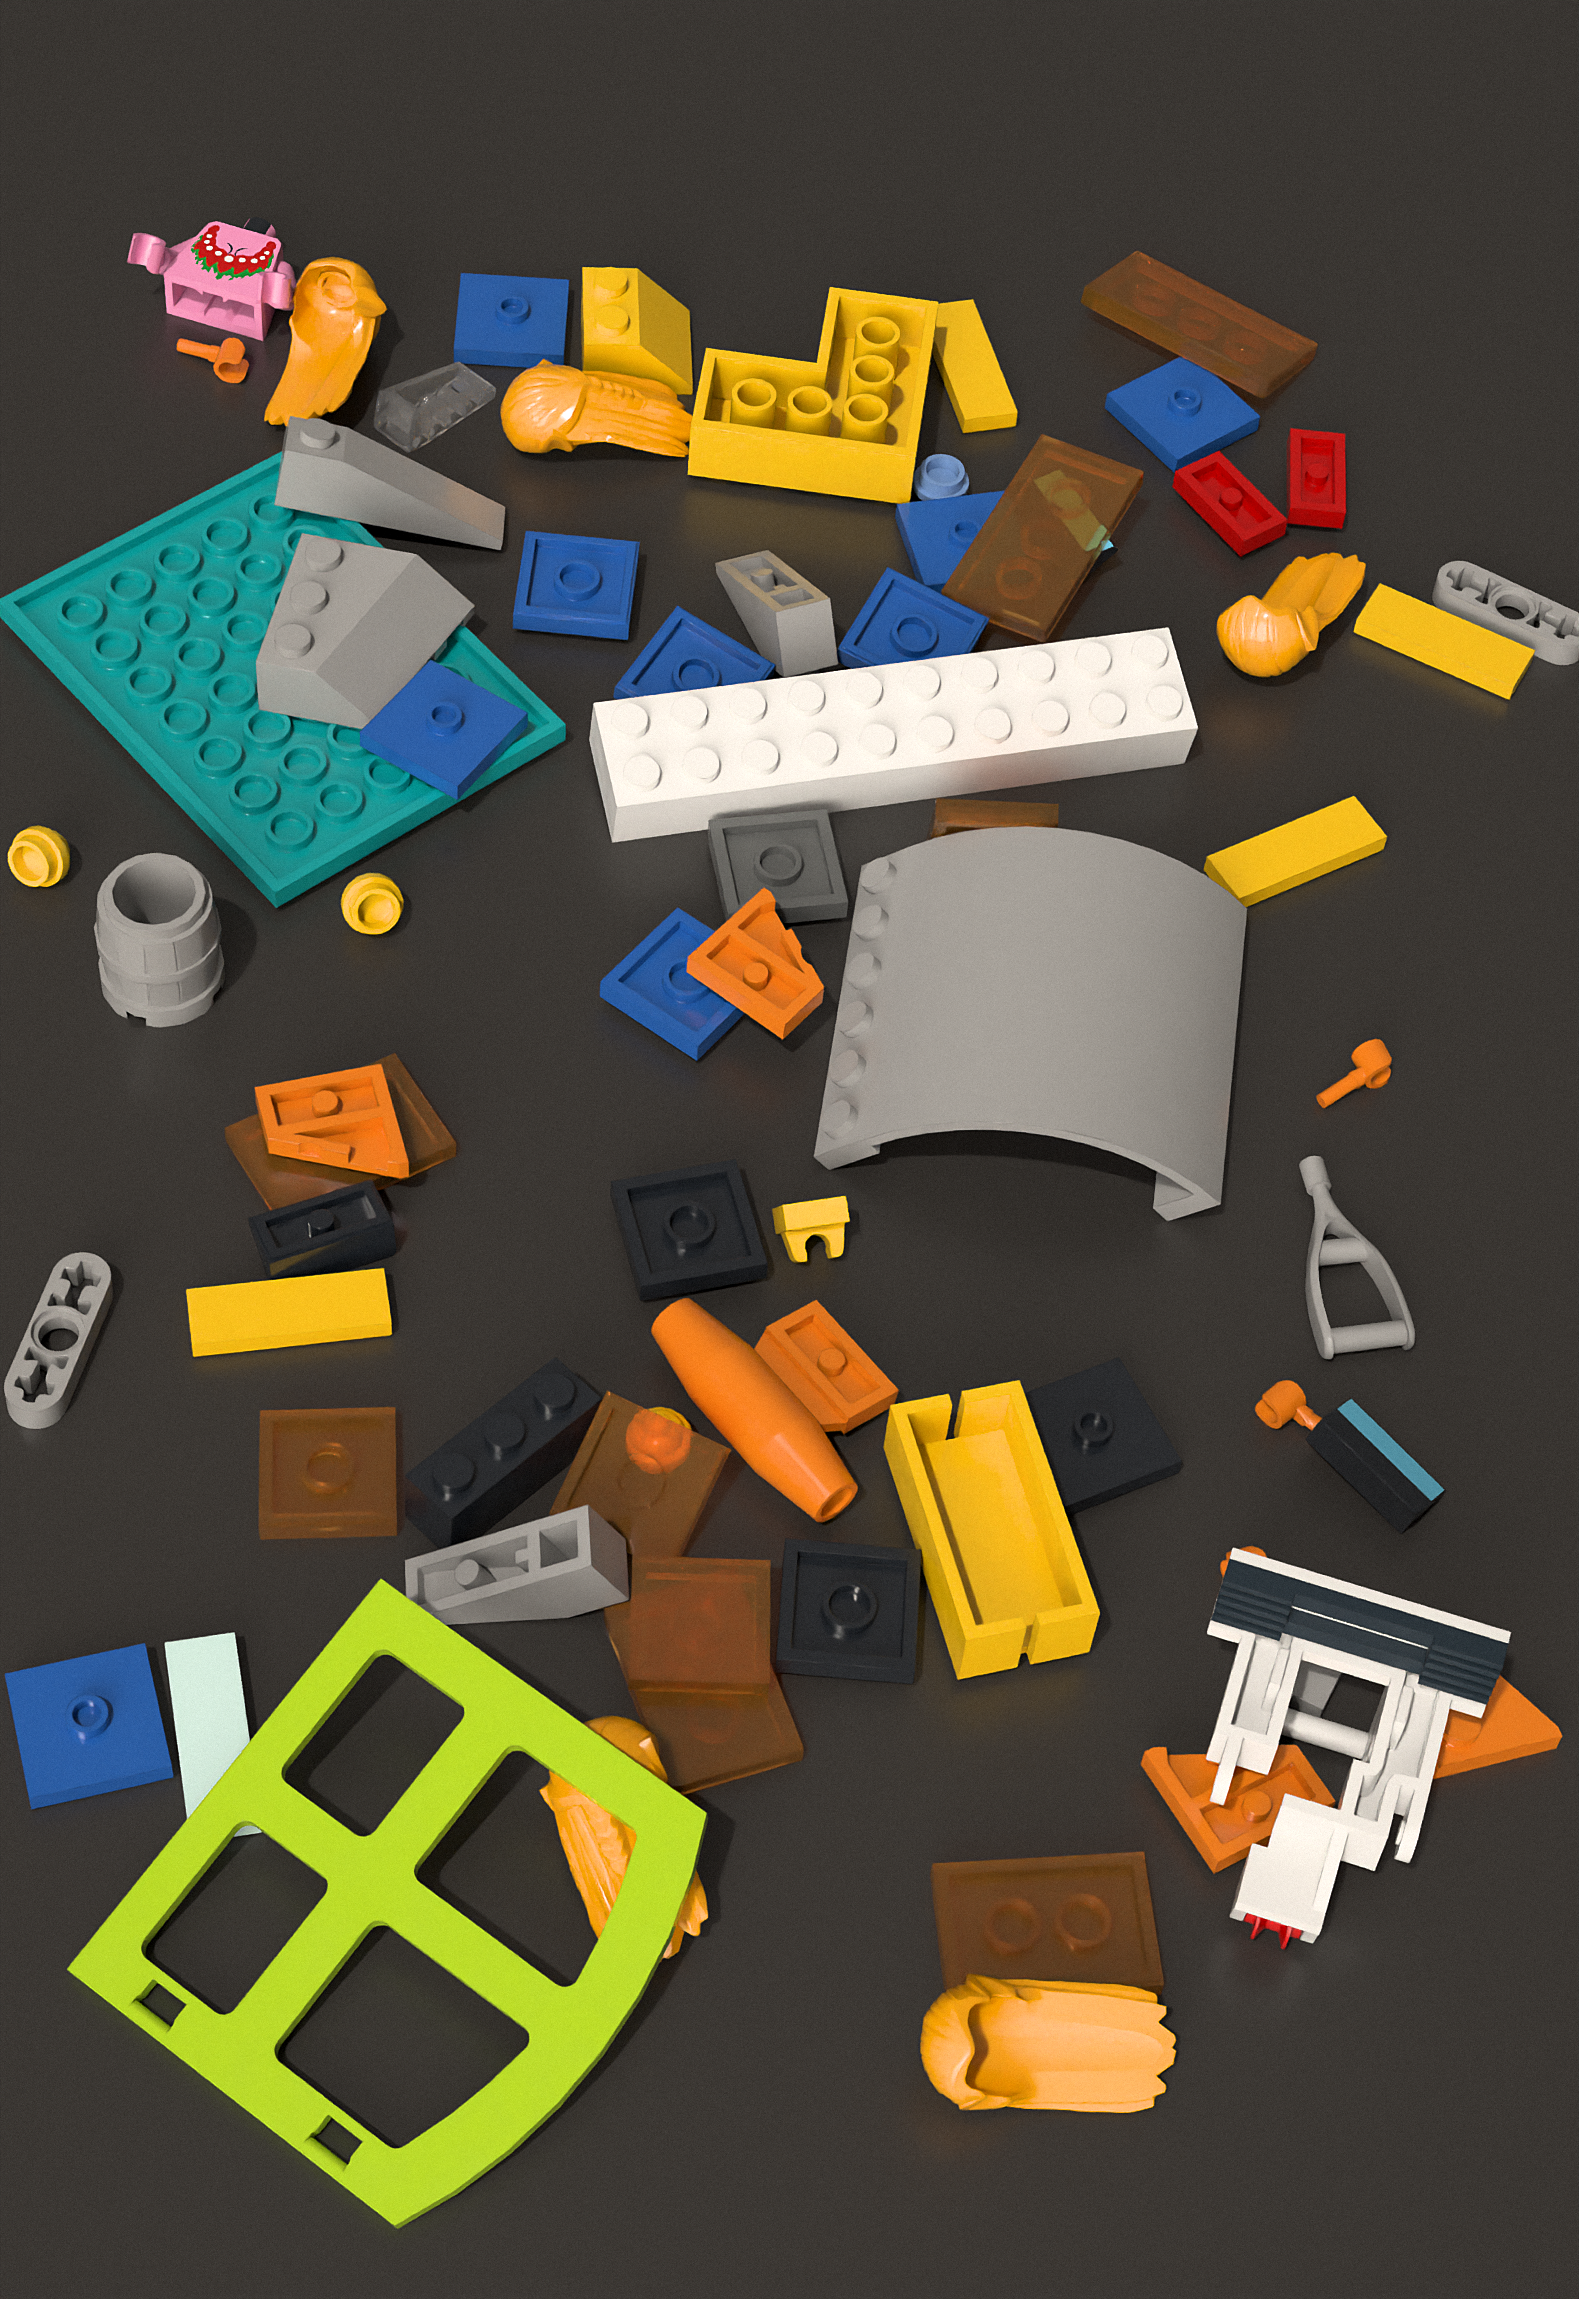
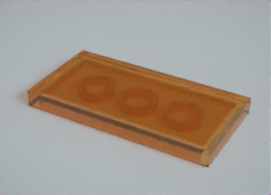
M1138 250L1087 284L1081 298V303L1084 306L1260 398L1268 396L1314 359L1318 347L1316 342Z
M1041 434L943 587L941 594L990 618V623L1045 643L1142 487L1144 471Z

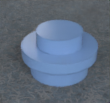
M946 454L929 456L914 473L913 489L916 495L923 501L965 496L968 492V475L963 464L953 456Z

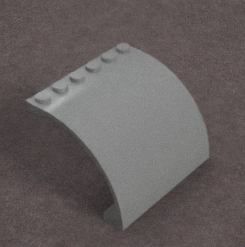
M1023 826L964 831L937 837L862 865L814 1158L828 1170L878 1154L881 1143L898 1138L954 1130L1026 1132L1085 1143L1117 1153L1157 1171L1153 1209L1166 1221L1220 1205L1247 908L1219 884L1181 861L1122 839L1062 828Z

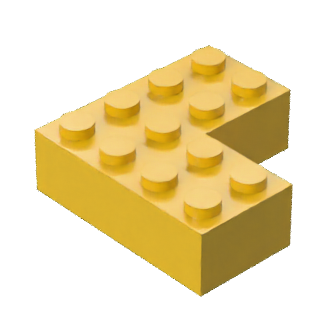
M830 287L817 363L706 348L690 429L688 475L890 503H910L939 302Z

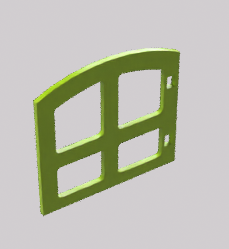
M380 1579L67 1970L398 2229L457 2195L509 2156L561 2107L606 2053L641 2000L672 1939L694 1880L708 1815L690 1800L384 1580ZM381 1655H390L464 1708V1717L378 1828L371 1835L362 1837L354 1834L287 1784L285 1773L373 1661ZM513 1751L527 1753L633 1830L637 1836L619 1894L601 1936L577 1981L568 1987H561L555 1984L421 1884L417 1879V1872L420 1866L504 1758ZM255 1826L325 1878L328 1888L323 1898L239 2005L231 2013L223 2015L214 2012L147 1960L146 1947L235 1834L242 1827ZM379 1925L390 1927L529 2033L528 2046L490 2083L448 2117L401 2148L387 2146L285 2067L278 2059L279 2048L367 1934ZM157 1983L186 2005L174 2020L172 2027L140 2003V2000L144 1999ZM331 2118L362 2141L351 2156L349 2164H346L314 2139L316 2135L321 2133Z

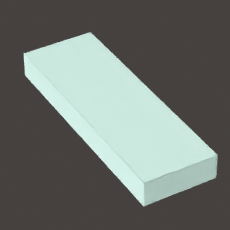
M235 1632L165 1642L187 1819L250 1742ZM245 1826L234 1837L261 1833L262 1831L255 1826Z

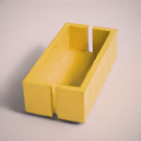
M1020 1380L962 1391L954 1428L955 1438L946 1440L952 1410L949 1394L890 1405L883 1448L915 1548L921 1550V1566L957 1679L1017 1668L1020 1654L1027 1653L1031 1665L1090 1652L1100 1611Z

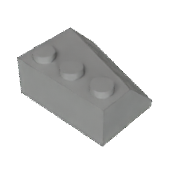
M302 533L256 659L259 710L363 729L422 669L429 659L436 660L447 647V638L458 625L465 626L475 614V605L417 554Z

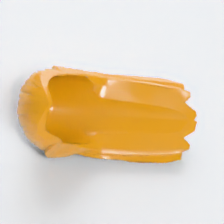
M327 257L312 261L304 269L294 288V311L289 320L292 342L288 362L282 378L265 410L264 421L269 420L271 425L285 423V426H287L290 416L304 419H320L327 412L333 413L349 398L352 393L353 384L367 359L370 345L379 332L381 315L387 310L385 303L378 295L373 279L359 264L339 257Z
M542 359L537 366L526 369L512 381L501 404L503 430L512 445L520 451L547 453L552 449H561L566 452H572L581 444L608 442L667 456L685 457L689 455V448L685 443L690 441L693 416L685 411V406L677 400V394L668 385L655 380L613 372L580 371L571 366L556 365Z
M1333 552L1330 554L1324 553L1308 560L1305 557H1297L1279 574L1262 600L1254 595L1245 596L1219 615L1217 635L1220 646L1226 656L1238 669L1257 677L1278 676L1283 672L1291 670L1309 651L1316 649L1319 632L1326 625L1334 621L1353 599L1364 580L1366 564L1359 562L1357 555L1343 559L1341 554Z
M613 1715L597 1717L582 1723L664 1783H667V1774L659 1757L657 1737L643 1725L630 1718ZM549 1770V1782L539 1791L545 1802L554 1811L560 1840L572 1876L587 1909L590 1924L599 1939L619 1894L637 1836L633 1830ZM697 1870L695 1871L693 1883L672 1939L662 1959H669L679 1952L684 1931L693 1936H698L701 1933V1922L708 1918L706 1894Z
M969 1973L966 1976L964 1985L958 1984L956 1987L941 1993L927 2010L923 2018L920 2053L922 2054L921 2059L924 2069L928 2073L927 2076L940 2094L945 2095L953 2103L958 2104L960 2110H988L1007 2106L1023 2109L1130 2113L1152 2108L1155 2097L1165 2093L1166 2085L1157 2075L1173 2065L1176 2050L1172 2047L1176 2039L1173 2033L1159 2023L1166 2015V2006L1157 2004L1158 1998L1155 1993L1140 1988L1119 1984L995 1979Z

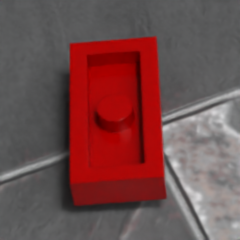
M1290 428L1287 441V523L1342 529L1346 515L1345 434Z
M1220 451L1175 471L1172 487L1240 557L1284 536L1288 519Z

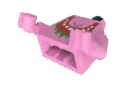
M259 217L250 218L243 229L218 221L211 222L196 237H192L171 248L165 247L166 242L156 236L146 233L133 234L127 262L145 265L149 272L164 275L166 308L169 314L263 341L267 335L275 309L285 311L294 309L293 295L296 279L293 267L284 261L283 244L276 238V231L272 224L265 219Z

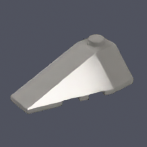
M289 417L284 435L274 505L501 550L505 506L348 427L330 424L325 420L317 418Z

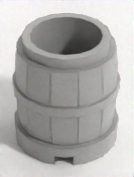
M162 853L143 854L120 863L104 880L97 897L94 932L100 956L98 964L103 996L117 1014L126 1019L127 1012L137 1017H143L146 1019V1026L161 1028L185 1024L205 1014L214 1004L213 996L218 992L220 986L223 988L225 982V966L220 945L222 929L210 884L204 875L192 864L175 855Z

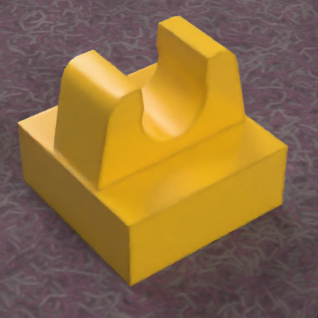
M846 1196L786 1204L772 1209L775 1233L781 1234L789 1258L793 1263L807 1261L805 1243L811 1235L821 1237L825 1242L828 1259L842 1255L844 1250L845 1223L850 1222Z

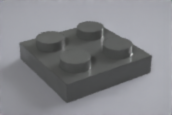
M827 809L708 820L707 837L725 922L763 888L769 890L776 900L775 912L782 924L847 917L848 898Z

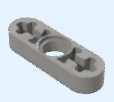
M1452 561L1440 568L1432 592V600L1437 608L1534 649V655L1556 665H1569L1579 660L1578 612L1470 562ZM1458 587L1463 588L1462 591H1458L1457 589ZM1483 598L1488 599L1487 604L1482 603ZM1511 606L1520 610L1525 617L1516 620L1502 616L1497 611V608ZM1535 621L1539 622L1538 628L1533 627ZM1560 634H1562V635H1565V638L1562 639V638H1559L1558 636H1559Z
M86 1252L70 1254L62 1258L55 1265L6 1376L4 1393L8 1413L17 1424L30 1429L46 1428L55 1424L63 1417L113 1300L111 1271L108 1264L95 1254ZM83 1279H91L94 1286H85L78 1299L79 1311L72 1308L71 1286L79 1287ZM58 1328L69 1329L78 1335L76 1343L63 1351H51L41 1344L45 1334ZM41 1368L47 1372L46 1386L48 1395L40 1394L35 1402H26L24 1394H33L36 1391L41 1380Z

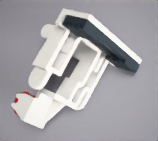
M1232 1548L1207 1631L1209 1635L1238 1643L1206 1760L1219 1763L1209 1801L1224 1805L1235 1766L1268 1775L1281 1735L1361 1759V1761L1353 1759L1343 1785L1337 1809L1285 1793L1272 1828L1268 1847L1254 1843L1251 1845L1229 1917L1252 1924L1249 1938L1253 1940L1264 1928L1278 1932L1280 1947L1285 1950L1290 1936L1314 1943L1320 1934L1340 1860L1375 1871L1388 1839L1394 1813L1404 1816L1400 1822L1395 1839L1397 1846L1394 1859L1406 1863L1410 1862L1419 1836L1449 1709L1482 1718L1489 1697L1499 1678L1500 1671H1502L1511 1632ZM1301 1660L1385 1685L1369 1733L1288 1708Z

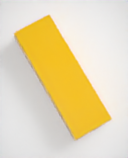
M974 300L938 304L932 354L962 432L970 433L1016 426L1018 412Z
M1379 583L1358 616L1353 631L1356 634L1510 700L1530 667L1535 653L1534 649Z
M1352 796L1206 857L1203 870L1211 880L1230 892L1245 907H1248L1384 850L1387 836L1356 797Z
M384 1268L186 1289L193 1357L392 1335V1322Z

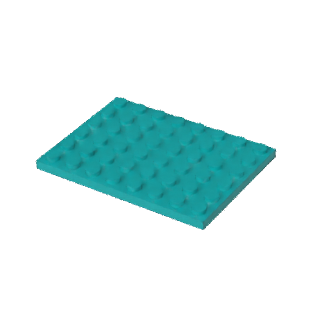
M282 451L0 598V618L276 908L566 740V724L470 630L461 625H458L447 638V647L436 660L432 661L528 713V727L458 800L361 747L359 732L362 729L259 710L256 659L301 534L384 548L356 521L274 505Z

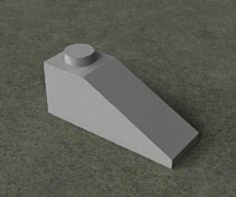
M769 550L715 563L716 573L760 655L776 665L775 671L783 678L818 674L819 669L838 664L831 601L828 596Z
M584 1505L405 1560L406 1597L445 1625L570 1618L629 1600L626 1539L589 1505Z

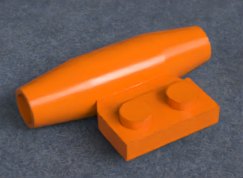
M690 1298L680 1299L664 1309L654 1321L651 1334L691 1400L749 1466L817 1522L830 1520L843 1511L855 1497L858 1486L825 1432L841 1431L845 1434L889 1409L890 1405L895 1404L899 1392L898 1388L817 1300L768 1325L754 1349Z

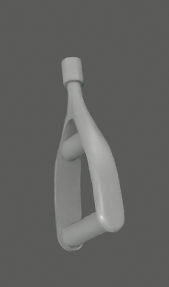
M1310 1156L1303 1159L1299 1163V1169L1307 1193L1313 1196L1315 1207L1314 1224L1306 1263L1305 1292L1309 1319L1321 1357L1332 1359L1333 1355L1338 1353L1401 1346L1404 1350L1411 1349L1415 1343L1414 1324L1402 1290L1389 1264L1379 1250L1347 1220L1332 1200L1329 1193L1331 1182L1323 1158L1320 1156ZM1328 1234H1333L1340 1238L1332 1240H1323V1238ZM1360 1262L1379 1289L1392 1321L1330 1328L1321 1294L1319 1266Z

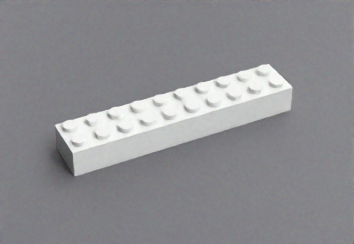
M1169 628L597 702L593 704L589 741L613 843L707 830L708 820L820 809H827V812L830 813L1184 764L1198 726Z

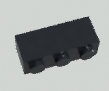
M554 1357L404 1475L405 1517L438 1549L480 1538L600 1441L602 1398L557 1357Z

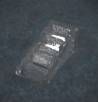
M458 361L379 391L374 416V427L403 450L411 452L431 442L494 399L497 388ZM451 386L454 387V388H455L456 390H458L459 392H458V393L455 392V391L452 390L450 387H451Z

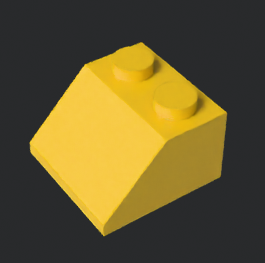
M582 267V371L613 372L651 379L668 385L677 395H692L690 310L638 268Z

